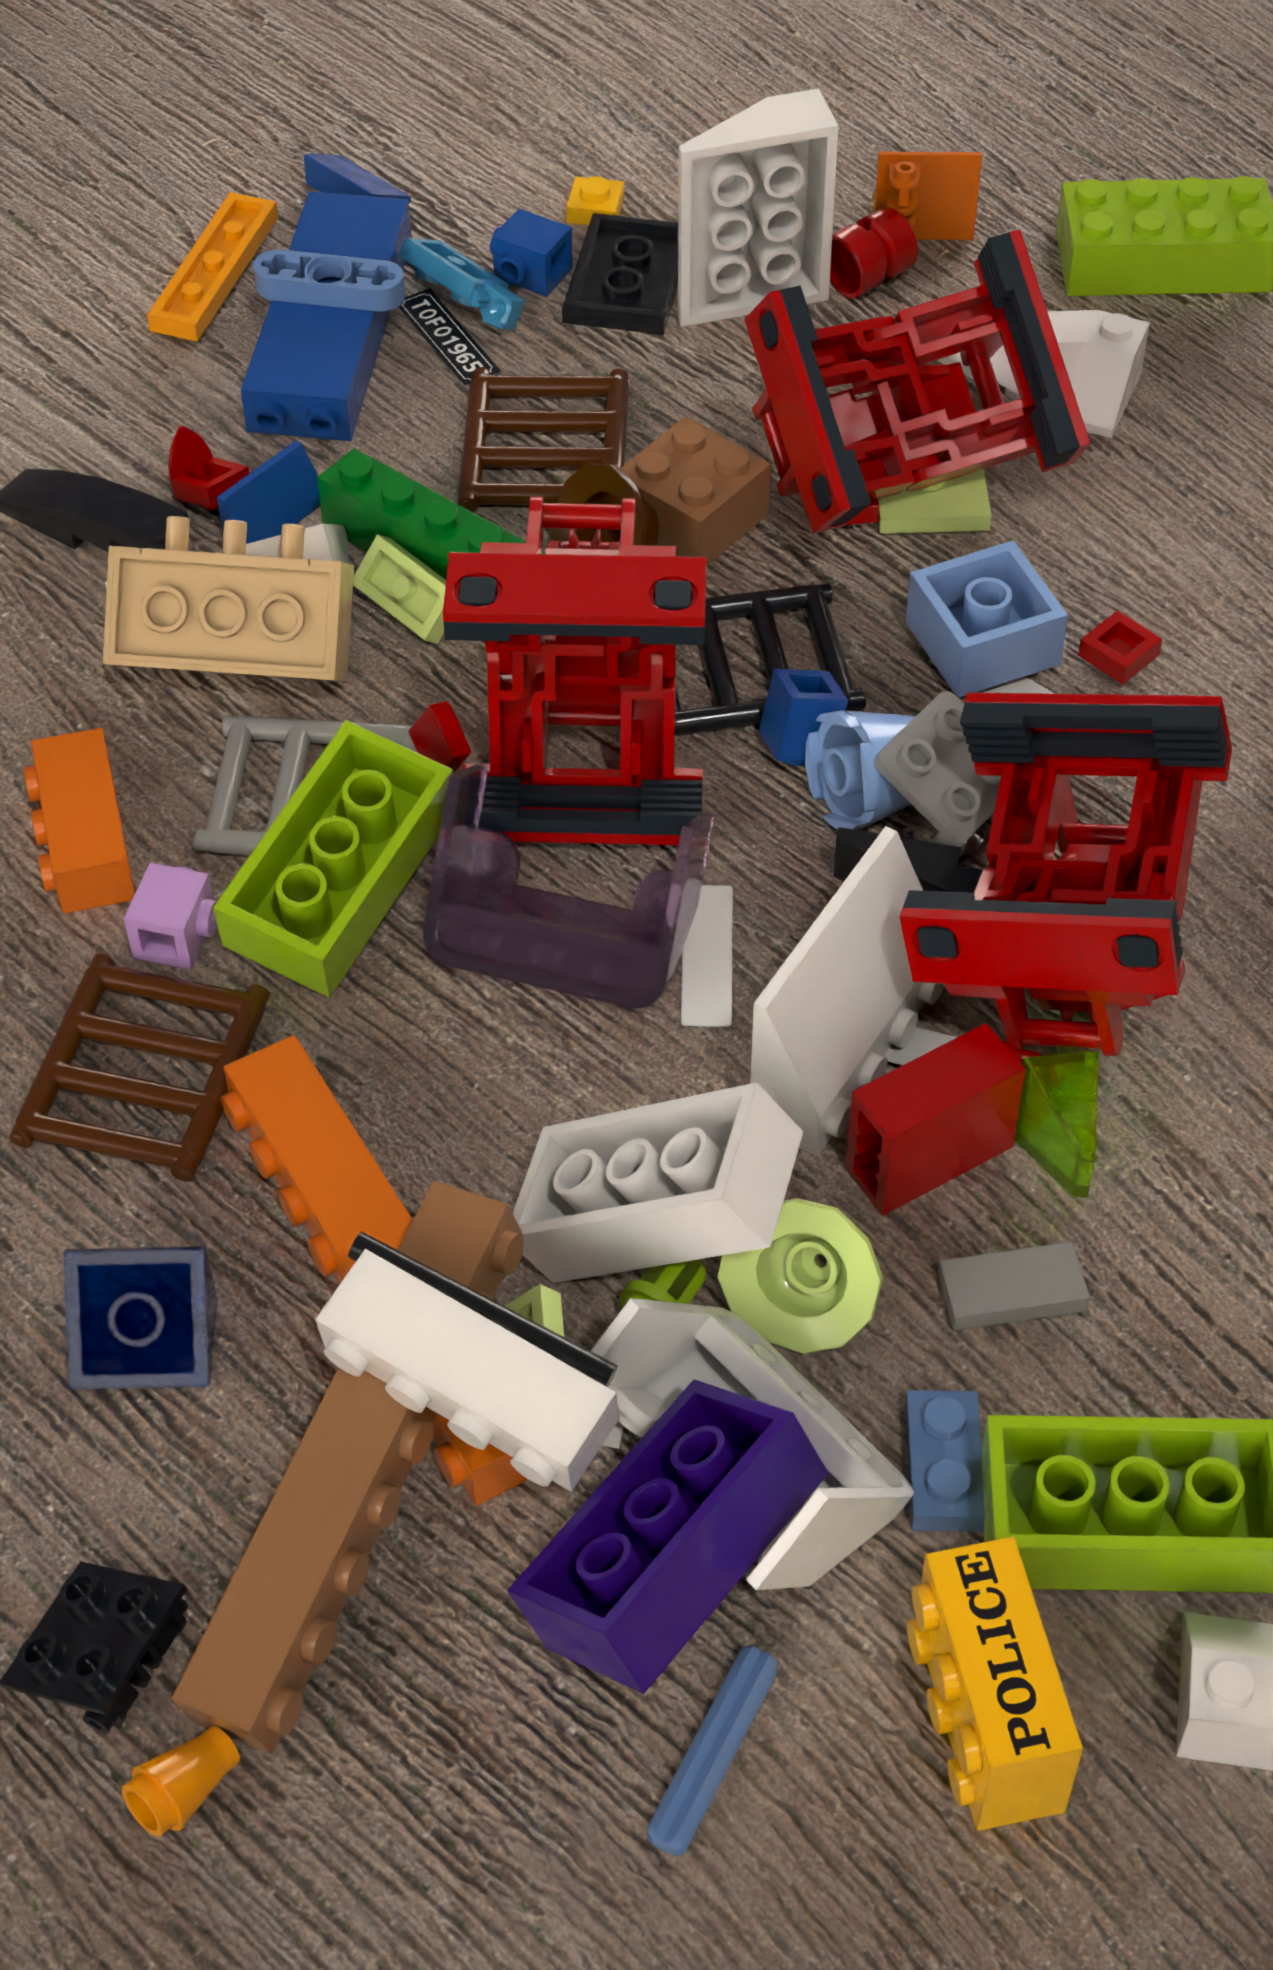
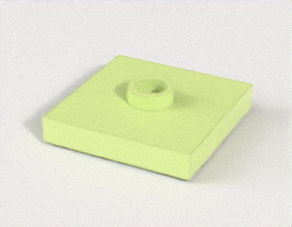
M984 469L916 491H906L905 489L900 494L878 498L879 534L990 531L992 516Z

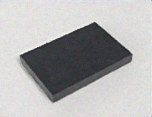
M593 213L562 307V323L664 335L678 288V223Z

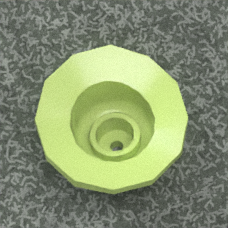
M795 1198L783 1201L770 1248L722 1255L717 1278L731 1312L749 1323L769 1343L801 1354L843 1347L874 1318L883 1275L869 1238L838 1208ZM818 1255H823L826 1258L827 1263H822L819 1260Z

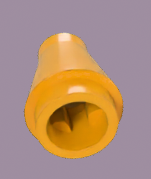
M211 1726L201 1735L132 1769V1779L122 1787L123 1799L133 1817L151 1835L160 1837L169 1829L180 1831L226 1773L240 1762L239 1752L233 1741L222 1729L217 1726Z

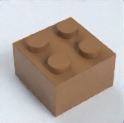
M687 416L683 417L620 468L637 485L641 498L655 510L659 524L656 546H677V557H707L706 567L770 514L772 463Z

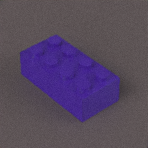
M693 1379L507 1591L548 1650L644 1694L829 1473L793 1412Z

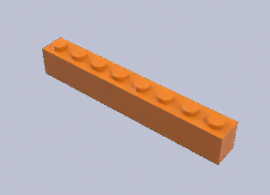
M295 1034L223 1066L228 1093L220 1097L224 1112L236 1132L246 1129L251 1137L252 1142L249 1143V1149L255 1165L263 1178L267 1179L274 1175L282 1188L278 1190V1197L292 1226L297 1227L304 1224L312 1237L307 1240V1244L320 1273L324 1277L333 1273L341 1284L356 1262L349 1258L348 1254L360 1232H364L398 1250L413 1219ZM437 1414L432 1425L433 1438L438 1447L434 1448V1455L438 1466L452 1488L462 1484L475 1506L528 1480L511 1465L510 1461L513 1457L489 1443L484 1450L467 1444L448 1428L447 1423L449 1420Z

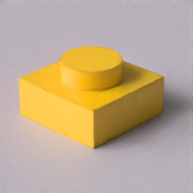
M575 176L566 205L567 223L589 226L593 213L619 216L625 198L624 181L607 180L597 176L588 178Z

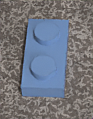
M907 1390L905 1417L909 1483L914 1490V1495L910 1499L912 1531H984L985 1510L978 1392Z

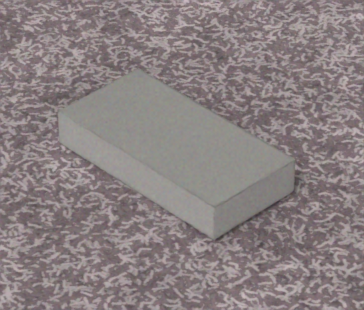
M1073 1241L939 1261L938 1276L953 1331L1088 1311L1090 1296Z

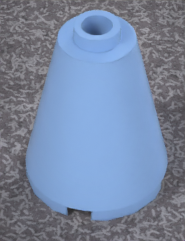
M835 710L830 713L820 714L815 721L822 723L818 731L808 734L805 767L813 799L824 798L830 812H832V814L822 815L829 825L837 830L839 827L860 830L912 805L876 769L874 759L880 750L916 716Z

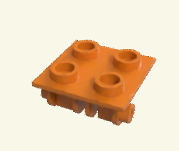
M879 151L874 212L883 207L894 208L911 225L916 240H974L982 152Z

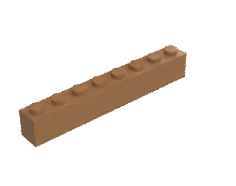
M433 1180L398 1250L494 1300L493 1298L504 1275L513 1273L520 1262L524 1239L507 1203ZM338 1367L171 1698V1701L194 1724L206 1729L211 1726H217L231 1739L270 1755L273 1754L281 1735H287L294 1728L303 1706L302 1692L315 1665H321L327 1659L334 1646L337 1634L336 1622L348 1597L355 1596L366 1580L370 1565L369 1554L381 1529L385 1530L390 1527L398 1514L402 1499L401 1488L413 1463L418 1464L421 1462L429 1450L433 1437L432 1424L438 1413L428 1407H425L422 1413L414 1412L393 1399L385 1390L387 1383L364 1370L360 1377H356Z

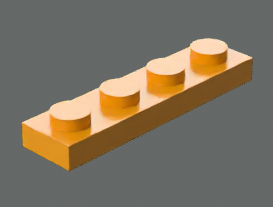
M233 192L228 194L148 312L147 318L151 332L198 342L278 219L276 201Z

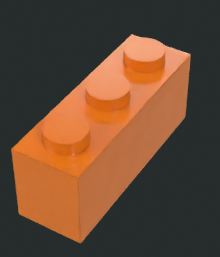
M103 727L31 740L34 765L23 767L30 802L41 801L42 809L31 810L30 812L37 846L48 845L49 849L48 854L38 855L45 892L57 890L63 914L132 901L135 890Z

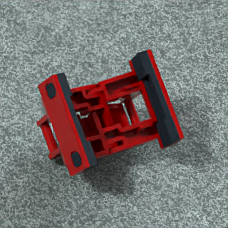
M1020 229L987 239L985 246L977 257L978 259L974 262L980 286L900 310L895 319L893 316H882L815 329L801 285L769 292L744 319L766 387L757 403L752 407L753 415L756 420L762 421L780 477V481L776 484L779 495L789 496L800 493L813 534L843 527L852 518L856 517L857 514L861 513V510L869 506L872 499L897 495L905 489L906 491L924 489L1032 453H1036L1041 471L1044 473L1075 463L1091 444ZM1002 346H1004L1020 395V399L1004 403L990 358ZM961 352L960 357L963 365L970 367L983 410L978 412L975 410L960 362L948 365L926 363ZM852 384L853 388L831 395L827 394V387ZM872 392L871 396L856 400L855 395Z
M531 496L526 543L482 542L479 553L449 552L443 605L445 640L485 641L488 677L490 764H462V776L460 778L456 807L457 841L701 846L703 768H675L676 645H705L707 557H677V546L635 545L636 498H623L622 504L544 503L543 497ZM544 528L570 529L569 541H561V543L560 541H548L545 554H542ZM574 529H598L591 542L579 541ZM601 529L621 530L620 542H602ZM550 725L620 726V769L546 768Z
M967 692L960 725L963 727L964 736H966V744H969V753H972L971 760L975 762V773L978 776H1001L986 850L989 866L984 868L974 893L909 890L899 918L912 981L943 983L950 996L995 998L1006 1042L1011 1043L1018 1051L1025 1050L1026 1045L1102 1049L1104 1056L1118 1057L1123 1042L1121 1005L1151 1006L1155 994L1178 996L1185 974L1184 960L1181 959L1183 948L1180 947L1182 942L1181 936H1179L1180 925L1177 923L1180 922L1184 909L1202 782H1227L1232 754V744L1222 696ZM1069 775L1137 777L1129 825L1078 823ZM1057 841L1060 852L1065 854L1057 860H1053ZM1024 988H1030L1031 999H1035L1043 1010H1060L1062 1021L1028 1019ZM1076 1011L1087 1012L1091 1022L1072 1021Z

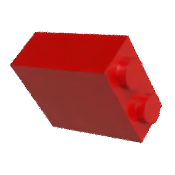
M984 1023L852 1091L845 1170L882 1216L1013 1147L1026 1074L1025 1064L1018 1050L1009 1042L1003 1043L989 1025Z

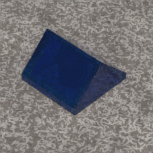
M206 1246L64 1250L69 1389L209 1387L211 1384L218 1299Z

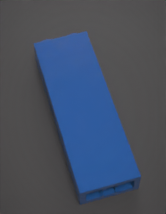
M309 191L289 250L386 260L396 263L403 270L406 261L399 257V253L404 239L412 238L409 200ZM325 278L317 282L334 283L340 281L341 279ZM271 300L241 388L246 431L352 441L391 310L376 312Z

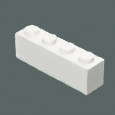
M367 1249L360 1255L315 1319L323 1344L326 1347L323 1352L337 1367L356 1377H360L364 1370L387 1383L385 1390L401 1405L417 1413H422L425 1407L435 1411L449 1420L447 1423L448 1428L461 1440L481 1450H484L488 1443L513 1457L510 1463L521 1475L543 1487H548L551 1481H554L572 1492L619 1420L615 1391Z

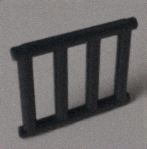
M829 583L811 584L706 598L705 645H700L716 706L682 710L676 689L675 735L761 724L766 699L739 703L717 623L718 619L750 615L770 685L774 669H789L773 612L806 608L824 671L831 673L848 699L846 711L864 709L867 704L866 696L862 688L854 689L829 609L828 604H832L833 596L831 585Z

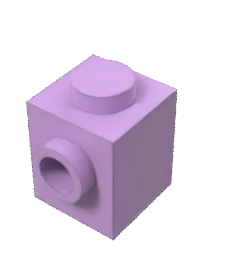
M149 863L124 917L132 958L192 970L205 938H212L218 928L213 911L217 901L213 899L208 873L197 872L187 867H171Z

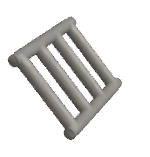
M224 716L222 731L223 736L227 737L206 828L196 830L193 839L194 849L196 851H210L213 853L250 855L301 784L309 744H329L344 722L258 716ZM352 722L417 752L408 732L412 727L410 725ZM251 740L285 742L265 832L230 830Z

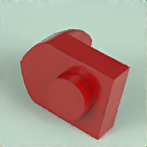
M185 426L178 427L170 447L168 461L169 479L174 497L200 505L206 510L219 509L217 497L250 474L249 468L245 465L213 457L208 445L200 435Z

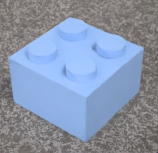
M1014 540L910 572L905 622L958 698L967 695V692H978L1061 665L1068 614Z

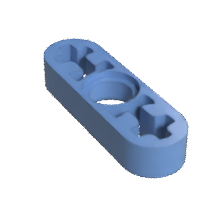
M270 250L260 254L253 262L256 291L261 297L268 300L376 312L393 310L399 307L405 300L403 270L399 265L391 261L290 250ZM325 278L341 279L340 281L334 283L317 282Z

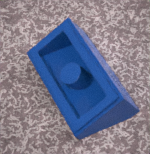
M313 153L304 155L306 183L319 192L408 199L409 203H411L410 195L342 155Z
M294 441L217 497L222 533H224L225 520L247 522L246 544L281 535L283 524H297L320 507L317 483L318 474L300 442Z

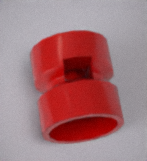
M883 207L858 220L856 224H851L832 234L830 283L836 291L844 297L853 299L881 285L884 278L892 279L914 266L918 257L916 236L905 217L894 208Z

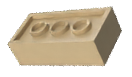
M180 516L167 517L165 549L109 546L103 664L347 682L354 565L342 561L303 559L305 533L303 525H282L280 557L246 555L247 522L239 520L224 521L222 553L188 551L190 519Z

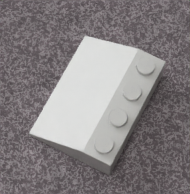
M819 88L767 97L679 146L678 322L680 327L749 315L769 292L801 285L806 304L829 300L838 124Z
M887 826L884 827L754 1002L750 1084L757 1082L804 1131L799 1148L816 1157L831 1136L840 1138L849 1127L852 1091L883 1076L887 1066V1057H885L887 1051L892 1044L900 1048L907 1044L915 1030L919 1010L925 1002L931 1005L934 1004L945 987L943 983L912 981L899 915L909 890L923 891L898 832Z

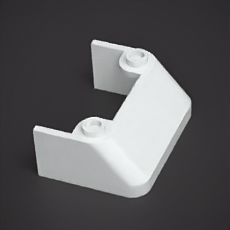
M630 1298L591 1350L595 1354L618 1365L614 1378L608 1388L616 1392L619 1421L629 1431L639 1437H643L693 1379L795 1414L829 1474L757 1559V1567L746 1579L755 1590L811 1586L895 1519L914 1495L911 1484L901 1472L756 1329L729 1310L714 1306Z

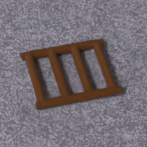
M485 368L475 369L472 373L469 390L458 505L471 512L477 510L478 505L530 506L531 496L543 497L544 503H557L564 484L482 483L483 468L580 469L586 463L610 464L621 468L625 464L629 394L628 373L623 369H615L611 371L609 376L491 375L490 371ZM490 397H607L606 411L489 410ZM487 432L605 433L604 447L485 446Z
M95 954L81 979L16 1117L15 1125L9 1135L10 1141L20 1147L27 1148L32 1145L34 1140L168 1167L172 1168L171 1173L175 1178L182 1181H192L198 1166L202 1163L224 1110L220 1097L228 1093L223 1066L247 1055L265 1012V1006L270 997L269 990L261 985L253 984L248 987L247 992L118 967L115 966V962L111 957L105 954ZM110 990L234 1015L235 1017L225 1041L94 1015V1012L104 991ZM83 1038L214 1066L204 1090L199 1091L72 1065L71 1062ZM60 1088L191 1115L192 1118L182 1142L178 1143L48 1116L47 1114Z

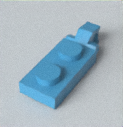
M404 239L399 257L416 267L415 274L427 282L445 286L451 290L450 297L462 305L473 308L480 307L483 322L500 329H516V323L522 307L525 305V300L507 289L509 284L441 240Z

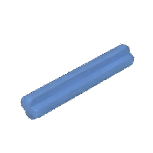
M750 1645L740 1650L648 1825V1841L656 1848L673 1856H681L686 1852L777 1675V1660L770 1653Z

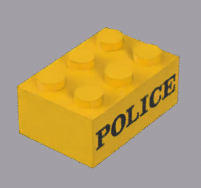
M1014 1536L925 1554L921 1584L912 1586V1600L916 1618L907 1620V1635L916 1665L927 1664L934 1686L927 1689L928 1709L934 1730L937 1735L948 1733L955 1758L948 1759L947 1767L950 1786L956 1804L959 1807L969 1805L976 1831L1066 1813L1083 1747Z

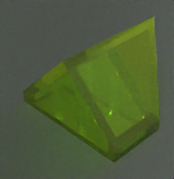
M1082 1051L1023 1058L1022 1065L1026 1068L1014 1141L1074 1197L1088 1198L1096 1152L1099 1052Z

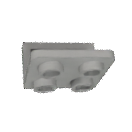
M943 691L875 756L874 765L939 831L930 842L961 847V863L984 840L976 830L984 822L991 827L1001 776L976 775L974 769L975 762L971 760L972 753H969V744H966V736H964L963 727L960 725L964 703L953 693Z

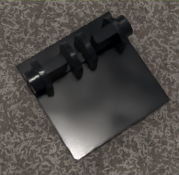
M80 1561L71 1576L62 1585L59 1594L30 1637L21 1646L18 1655L0 1680L1 1687L85 1709L87 1711L82 1717L83 1721L97 1732L108 1734L113 1725H123L127 1718V1712L139 1695L132 1685L145 1688L151 1681L150 1674L142 1665L158 1669L163 1662L162 1656H164L178 1632L183 1631L186 1626L187 1620L183 1615L188 1609V1604L182 1599L187 1590L186 1586L176 1582Z

